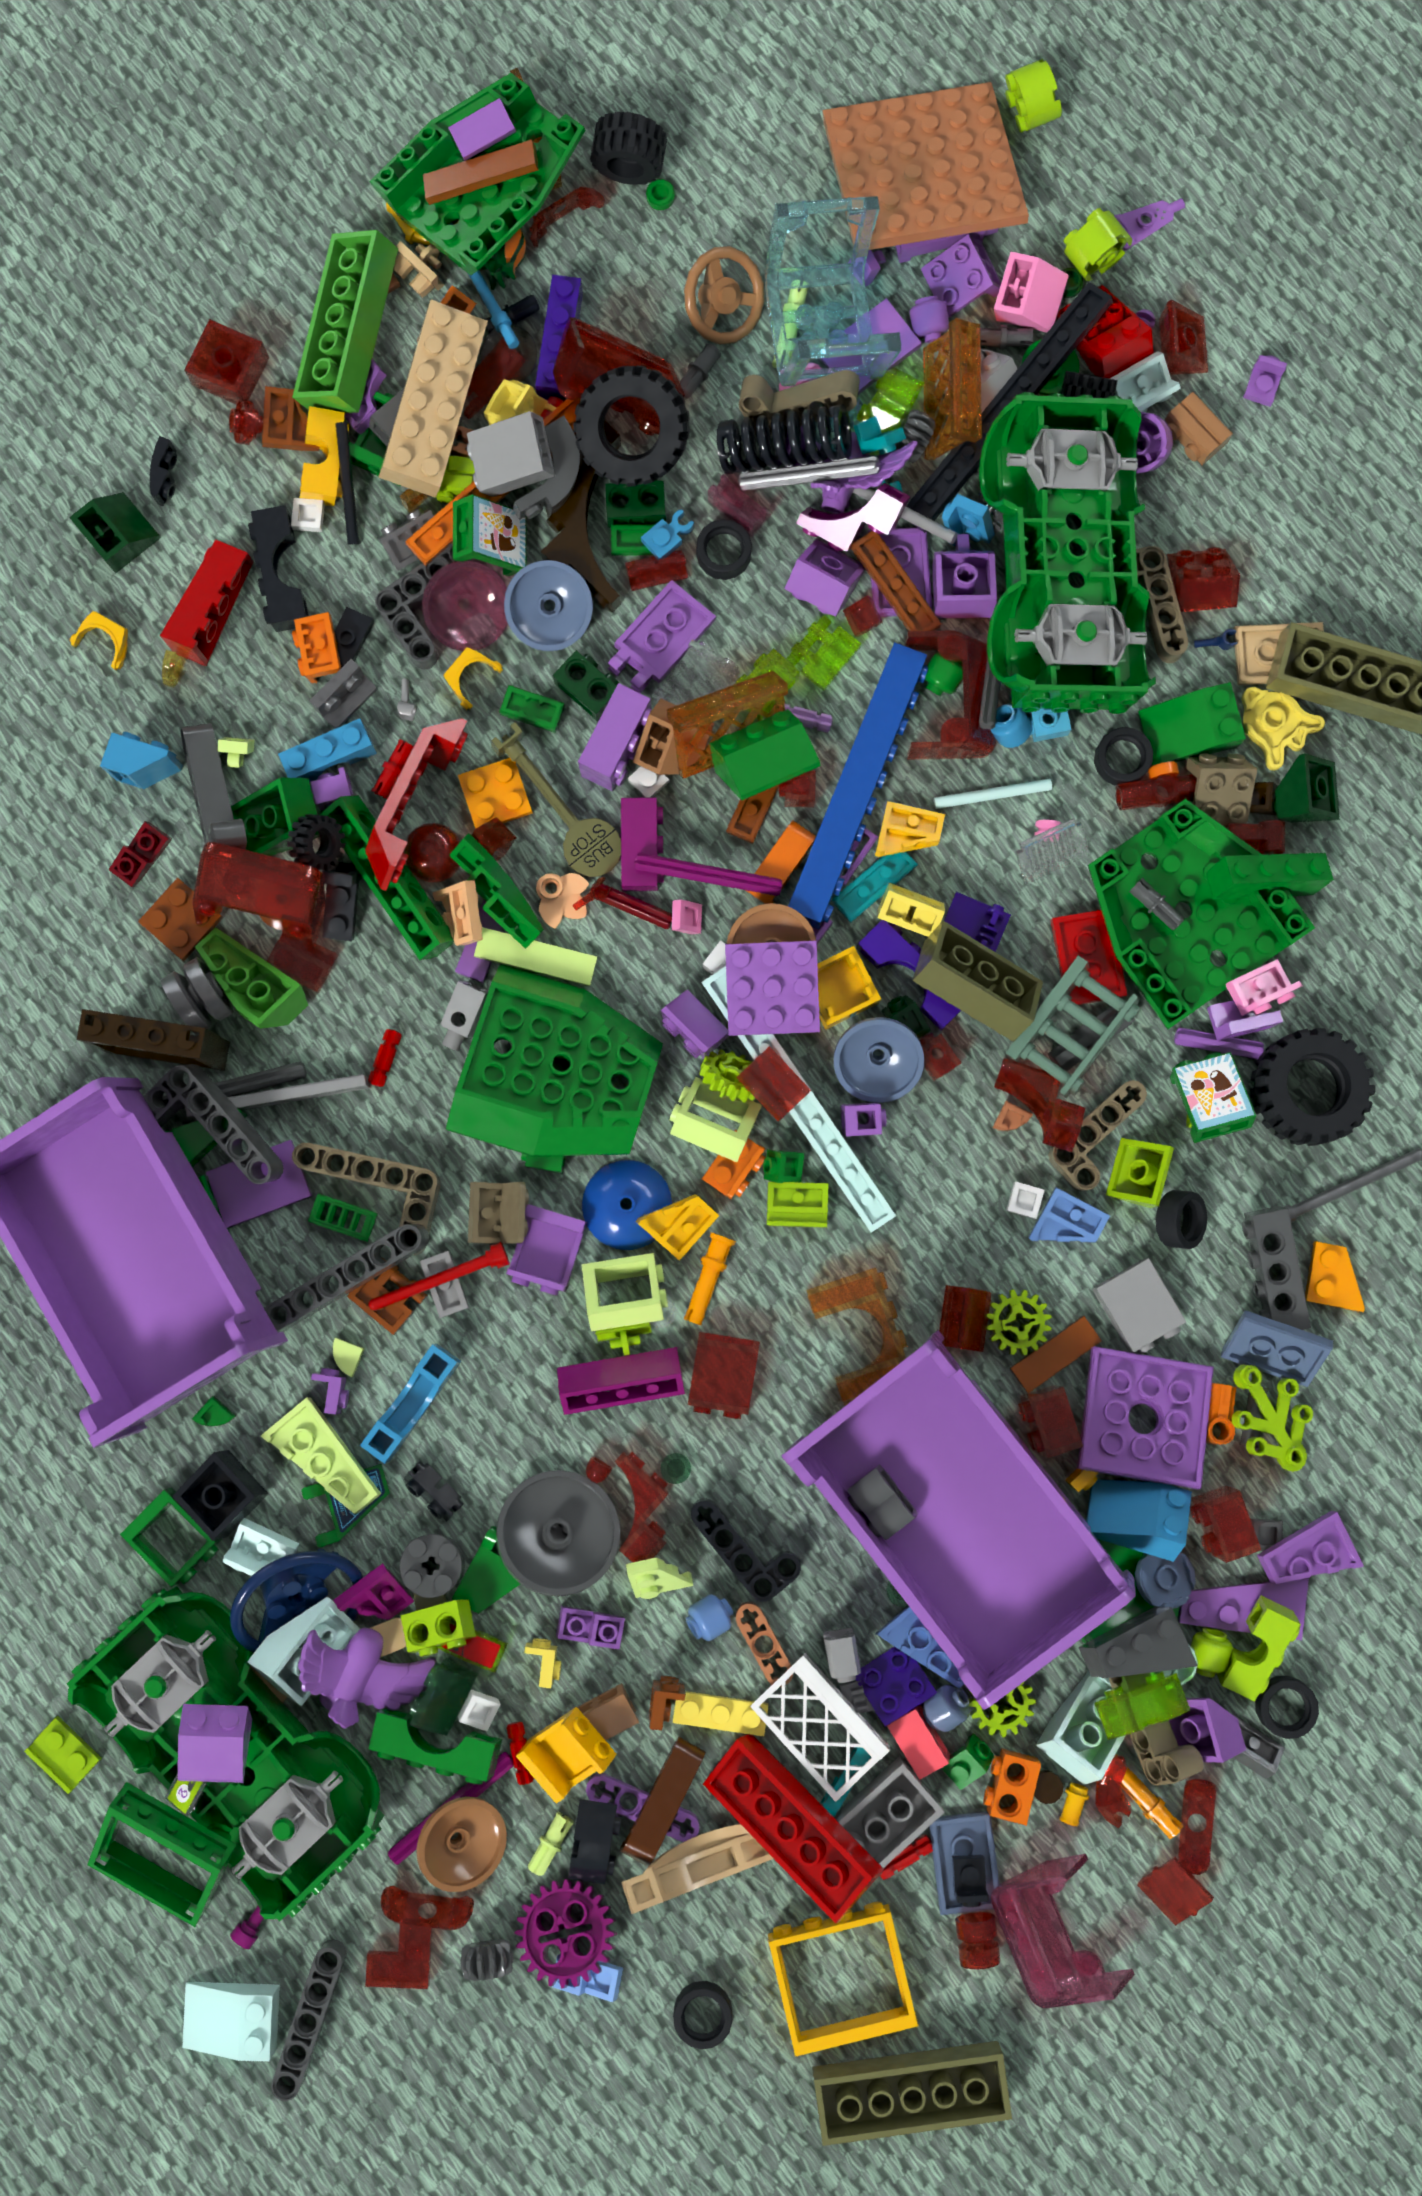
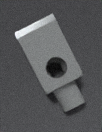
M469 981L457 982L440 1024L448 1029L442 1042L444 1046L459 1051L464 1038L474 1036L489 990ZM461 1013H463L466 1018V1022L464 1025L460 1022Z

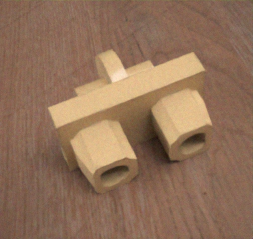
M401 241L396 245L398 255L396 256L393 270L404 280L414 268L418 274L409 285L422 298L433 288L439 291L444 286L438 279L439 277L429 268L431 265L436 270L441 267L442 263L437 259L440 252L439 249L432 244L425 248L420 243L415 248L420 254L417 257Z

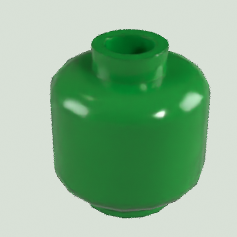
M946 650L943 654L935 653L927 664L928 672L925 680L928 684L925 688L940 697L943 692L954 694L966 675V669L963 667L965 662Z

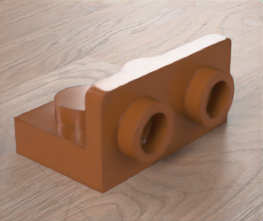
M661 1676L660 1681L653 1680L648 1717L650 1729L662 1731L663 1721L669 1722L671 1713L670 1699L685 1701L684 1684L678 1683L679 1678Z

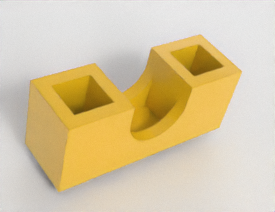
M309 406L305 444L319 446V449L325 454L326 460L320 464L303 463L299 498L323 500L326 506H335L336 497L342 498L341 479H338L340 465L335 423L344 422L345 412Z

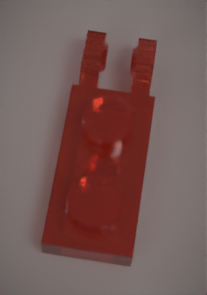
M503 337L473 371L466 399L473 391L478 397L472 399L464 410V415L468 419H471L486 403H489L503 380L509 381L526 360L515 348L510 349Z

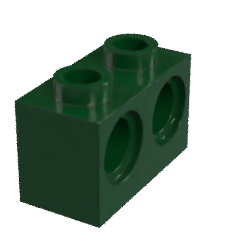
M656 479L652 483L646 485L639 484L636 487H627V484L621 483L619 485L613 483L605 484L608 528L611 525L657 524L662 519L666 522L664 481ZM648 497L658 500L653 505H647L643 502ZM618 499H626L628 501L622 507L614 504Z
M576 650L552 675L553 681L557 687L598 722L619 682L610 673L604 675L597 669V662L590 655L585 654L583 656ZM575 670H583L586 673L580 680L570 677ZM597 689H604L608 692L603 699H596L592 694Z

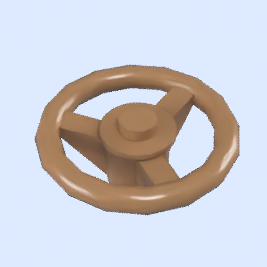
M731 246L714 247L697 259L688 273L684 288L685 309L692 326L704 339L719 345L736 343L752 331L759 321L763 309L764 283L757 265L745 252ZM729 258L744 267L752 282L753 294L741 292L739 285L734 279L723 277L719 259ZM706 267L704 282L698 292V299L701 304L700 317L696 307L695 290L699 276ZM739 305L752 306L750 314L743 325L734 331L718 332L712 329L719 314H730Z

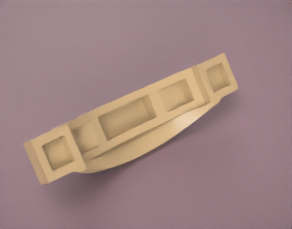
M736 1824L706 1832L680 1843L653 1861L643 1874L621 1883L631 1914H634L772 1860L773 1857L741 1824Z

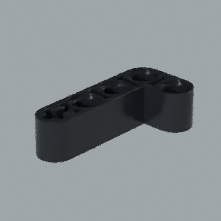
M702 1498L693 1504L691 1509L693 1523L754 1599L760 1602L771 1600L799 1576L801 1565L798 1557L793 1552L782 1551L764 1564L715 1502L711 1499ZM700 1506L704 1509L712 1508L710 1516L715 1523L718 1518L723 1521L715 1525L710 1533L706 1530L711 1527L709 1521L706 1518L699 1519L697 1517ZM722 1529L729 1530L733 1535L732 1541L727 1545H721L715 1539L716 1533ZM740 1554H747L751 1557L752 1564L747 1569H740L734 1563L735 1558ZM785 1558L792 1559L795 1562V1568L789 1574L781 1573L778 1569L779 1562ZM760 1578H766L772 1584L771 1589L766 1593H758L754 1588L755 1582Z

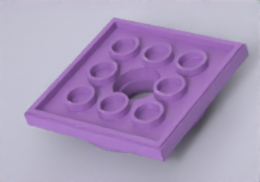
M1096 1346L1091 1347L1077 1469L1197 1490L1201 1489L1214 1367ZM1135 1405H1146L1155 1413L1156 1425L1148 1434L1138 1433L1130 1426L1129 1412Z

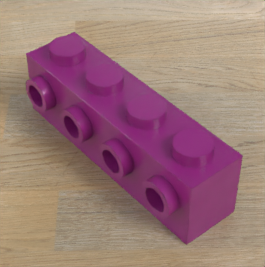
M677 1347L557 1368L559 1396L564 1415L685 1394Z

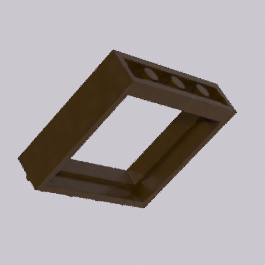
M82 1009L76 1039L106 1053L181 1065L195 1064L201 1068L225 1071L230 1046L229 1041L206 1028ZM190 1031L199 1032V1036L190 1035Z

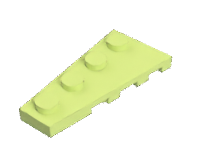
M306 1397L261 1435L264 1440L279 1449L280 1453L288 1460H292L302 1468L303 1472L311 1479H315L325 1487L328 1493L352 1513H359L381 1495V1492L311 1397Z

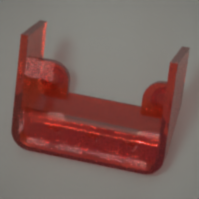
M955 630L908 631L904 646L917 651L938 650L941 657L945 660L963 662L964 718H951L947 720L940 730V742H911L907 752V760L972 759L989 756L995 748L996 738L990 729H982L979 726L988 657L987 644Z
M208 842L204 845L200 856L192 900L196 924L202 925L205 916L211 917L214 914H220L223 907L280 920L282 927L289 936L298 939L305 937L307 951L313 952L324 919V875L318 869L308 865L220 843Z

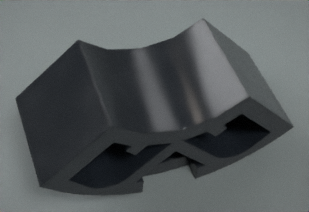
M580 1799L568 1879L605 1884L607 1875H613L616 1856L610 1855L613 1835L619 1836L622 1816L616 1815L617 1805Z

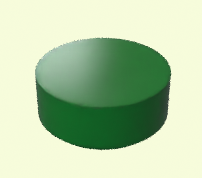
M657 179L651 182L646 190L648 204L656 210L668 209L675 200L673 185L664 179Z

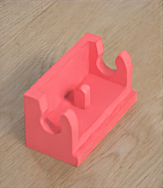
M921 1705L887 1726L919 1780L949 1764L951 1754L937 1731L926 1722Z

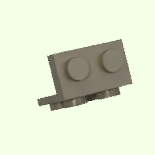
M1202 753L1199 757H1188L1186 769L1197 777L1193 804L1221 825H1245L1249 817L1257 768L1248 762L1245 756L1240 754H1228L1227 757H1217L1213 754Z
M470 1182L468 1243H523L524 1237H526L528 1232L525 1207L529 1202V1192L526 1189L525 1182Z

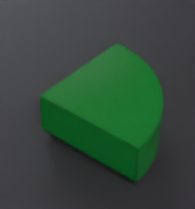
M212 1396L192 1420L205 1426H218L230 1422L236 1415L215 1396Z

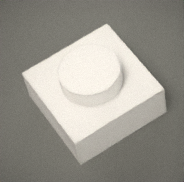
M294 498L291 521L292 529L322 532L325 509L324 501Z
M642 766L628 777V781L644 798L654 797L670 782L665 775L656 774Z
M1015 1181L1006 1211L1037 1219L1044 1189Z
M470 1690L458 1714L459 1722L488 1731L501 1705L499 1699Z

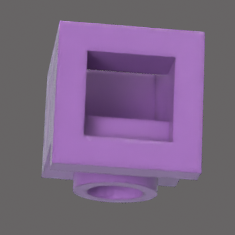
M344 767L338 768V775L326 773L318 776V780L311 781L310 787L314 803H316L321 811L326 810L340 796H354L349 775Z
M840 1104L841 1126L844 1136L882 1134V1127H886V1111L881 1109V1104ZM861 1113H866L868 1116L865 1124L858 1122V1116Z

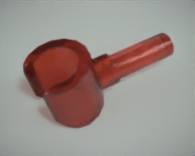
M598 878L591 891L574 903L573 908L577 911L594 899L605 900L613 887H610L608 890L601 889L599 886L606 878Z

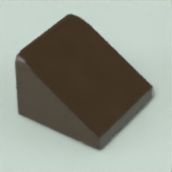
M1255 782L1249 813L1277 815L1274 810V802L1276 800L1275 790L1278 786L1274 782Z

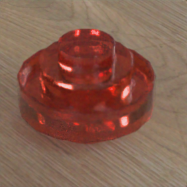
M239 400L236 408H232L230 411L229 431L233 433L237 444L249 445L252 439L256 438L257 433L261 434L263 417L254 408L252 401Z

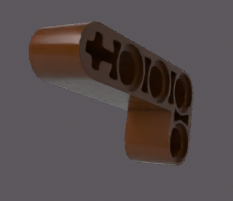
M678 1736L635 1823L630 1827V1832L626 1840L623 1841L620 1852L645 1866H649L653 1862L706 1751Z

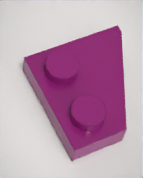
M383 1563L333 1600L340 1611H345L348 1607L356 1609L360 1615H376L378 1618L390 1620L414 1602L410 1593Z

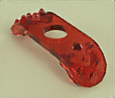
M579 187L540 211L536 216H533L534 222L530 227L532 233L530 240L534 248L539 247V239L547 233V226L576 208L580 207L582 210L591 206L602 208L605 204L603 195L594 188ZM566 205L561 212L554 214L558 208Z
M1191 1779L1185 1783L1181 1817L1183 1828L1180 1829L1178 1863L1180 1867L1187 1873L1195 1875L1206 1873L1209 1870L1216 1799V1785L1203 1779ZM1193 1814L1202 1815L1206 1819L1205 1829L1200 1832L1192 1831L1188 1826L1189 1817Z
M389 1886L382 1892L381 1908L388 1919L397 1923L456 1930L465 1926L473 1912L474 1901L469 1896L448 1898L412 1893L401 1890L396 1886ZM425 1903L433 1904L437 1909L436 1914L432 1918H422L418 1913L421 1905Z

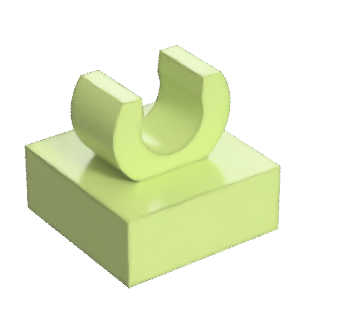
M231 737L218 739V752L228 753L227 767L240 768V766H243L244 754L254 751L253 739Z

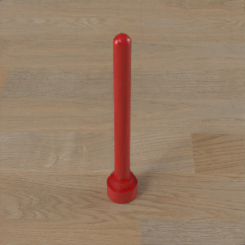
M502 1242L491 1245L490 1249L485 1251V1255L373 1298L369 1301L368 1306L371 1310L375 1311L487 1266H491V1268L497 1266L498 1269L507 1266L510 1262Z

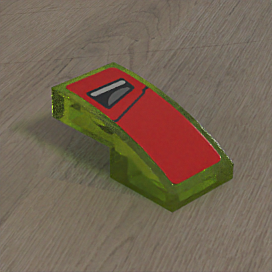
M451 1619L449 1624L452 1633L456 1629L455 1619ZM475 1630L476 1637L466 1639L465 1646L448 1649L447 1645L437 1647L463 1661L496 1673L508 1643L486 1632Z

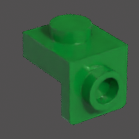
M767 1149V1155L763 1162L764 1179L775 1183H801L804 1153Z
M973 1733L968 1737L963 1747L950 1755L949 1764L941 1769L962 1790L987 1773L994 1755L989 1746Z

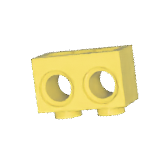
M888 883L878 907L879 919L927 937L940 925L945 913L944 903L892 883Z

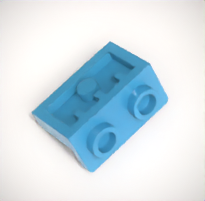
M959 494L955 496L952 503L949 502L945 506L942 514L945 527L958 534H963V532L964 534H969V539L975 542L981 540L988 544L990 543L995 533L987 506Z

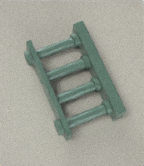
M1079 955L1036 1011L1034 1022L1006 1051L1007 1056L1017 1064L1021 1059L1025 1061L1029 1059L1064 1084L1060 1093L1066 1099L1070 1093L1075 1096L1085 1083L1082 1077L1124 1021L1130 1022L1140 1009L1137 1006L1139 999L1135 994H1132L1126 1002L1089 976L1090 972L1087 971L1090 968L1089 963ZM1076 986L1079 988L1083 986L1119 1011L1109 1026L1071 1001L1070 993ZM1058 1010L1061 1012L1066 1011L1101 1036L1090 1051L1053 1025L1054 1021L1051 1019ZM1040 1034L1042 1036H1049L1082 1060L1072 1075L1035 1049L1036 1046L1033 1043Z

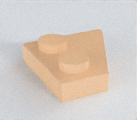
M475 880L462 881L433 892L434 900L442 901L446 910L442 917L450 928L451 936L456 946L469 945L483 940Z

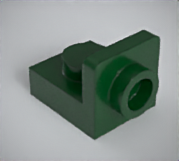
M906 995L893 998L887 1003V1007L881 1010L886 1018L897 1020L908 1026L917 1035L918 1039L931 1031L916 1002Z

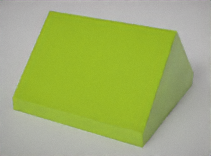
M1121 1138L1106 1196L1148 1208L1158 1207L1174 1147Z

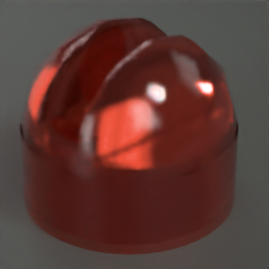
M591 1457L586 1466L587 1477L595 1483L603 1482L612 1471L611 1466L596 1457Z

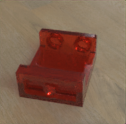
M699 1332L688 1405L694 1406L693 1412L711 1414L712 1409L724 1411V1417L741 1419L742 1414L748 1415L760 1341Z

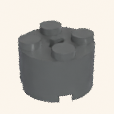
M427 1534L414 1539L404 1549L400 1559V1575L404 1585L414 1594L426 1598L438 1597L451 1591L460 1582L465 1570V1558L461 1548L453 1539L443 1534ZM435 1557V1563L440 1564V1568L434 1570L432 1574L430 1573V1568L426 1567V1562Z

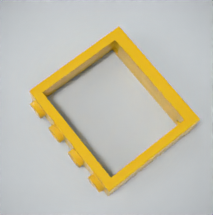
M872 1902L865 1905L864 1910L854 1913L850 1909L842 1920L836 1924L831 1918L822 1920L821 1917H811L803 1921L804 1925L792 1928L790 1924H783L773 1928V1933L768 1934L769 1946L795 2057L918 2026L889 1904L882 1905V1902ZM883 1921L903 2007L800 2032L780 1946Z

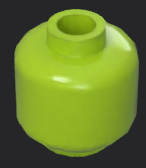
M1203 1628L1202 1632L1194 1634L1191 1647L1195 1650L1198 1661L1196 1672L1205 1677H1215V1674L1227 1671L1233 1650L1231 1641L1227 1639V1634L1213 1628Z

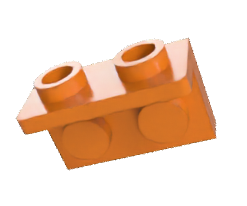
M325 612L295 619L296 630L292 631V636L296 648H300L301 658L298 659V667L301 675L305 676L311 683H317V677L337 673L341 669V663L330 613Z
M748 1138L738 1162L718 1155L702 1180L731 1200L734 1195L741 1197L750 1183L745 1179L751 1170L757 1173L763 1165L766 1157L762 1154L765 1148Z

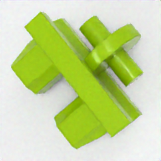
M650 1322L595 1331L598 1342L609 1340L611 1349L623 1348L624 1356L630 1355L629 1346L641 1344L639 1335L652 1333Z

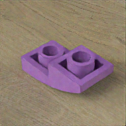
M561 1605L556 1637L558 1639L585 1642L592 1646L620 1649L625 1618Z

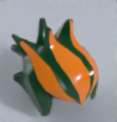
M521 228L479 269V271L486 270L491 290L495 289L496 281L505 289V278L511 277L513 280L516 279L515 269L523 262L526 251V240Z

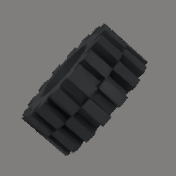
M1066 371L1061 394L1065 397L1091 395L1093 398H1107L1115 395L1118 380Z
M306 814L299 817V822L292 824L295 831H289L288 836L292 837V841H287V846L293 847L289 854L291 857H296L293 861L296 864H300L302 868L315 870L332 869L331 865L336 866L339 863L336 858H342L343 853L340 852V848H345L346 844L341 843V839L345 838V834L339 832L342 826L336 824L337 820L329 818V816ZM318 831L321 842L318 851L315 853L313 838Z

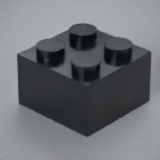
M229 1450L214 1452L172 1497L209 1538L215 1541L228 1537L269 1493Z

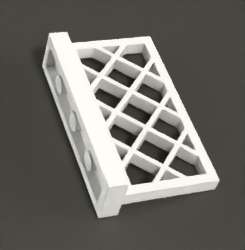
M806 1653L750 1706L835 1802L890 1751L889 1744L860 1712L856 1713L855 1707ZM794 1672L804 1682L803 1695L785 1694L786 1680ZM782 1685V1694L774 1693ZM807 1686L815 1695H807ZM767 1698H781V1716H768L760 1705ZM785 1698L803 1699V1717L785 1716ZM807 1699L820 1700L825 1705V1718H807ZM829 1711H830L837 1719H829ZM774 1721H781V1729ZM785 1721L803 1722L802 1740H792L784 1734ZM807 1722L825 1723L824 1741L806 1740ZM829 1723L842 1724L847 1729L846 1742L828 1741ZM850 1734L857 1740L858 1743L850 1742ZM794 1744L802 1745V1752ZM806 1745L824 1746V1764L810 1763L806 1758ZM828 1746L846 1747V1765L828 1764ZM850 1747L864 1748L871 1758L863 1766L850 1765ZM816 1768L824 1769V1777ZM828 1769L846 1770V1783L837 1791L827 1781ZM850 1770H858V1771L849 1779Z

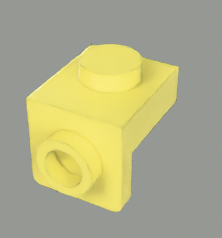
M534 1638L532 1643L526 1644L524 1653L542 1655L539 1687L551 1688L554 1680L560 1679L561 1661H556L558 1646L551 1645V1640Z

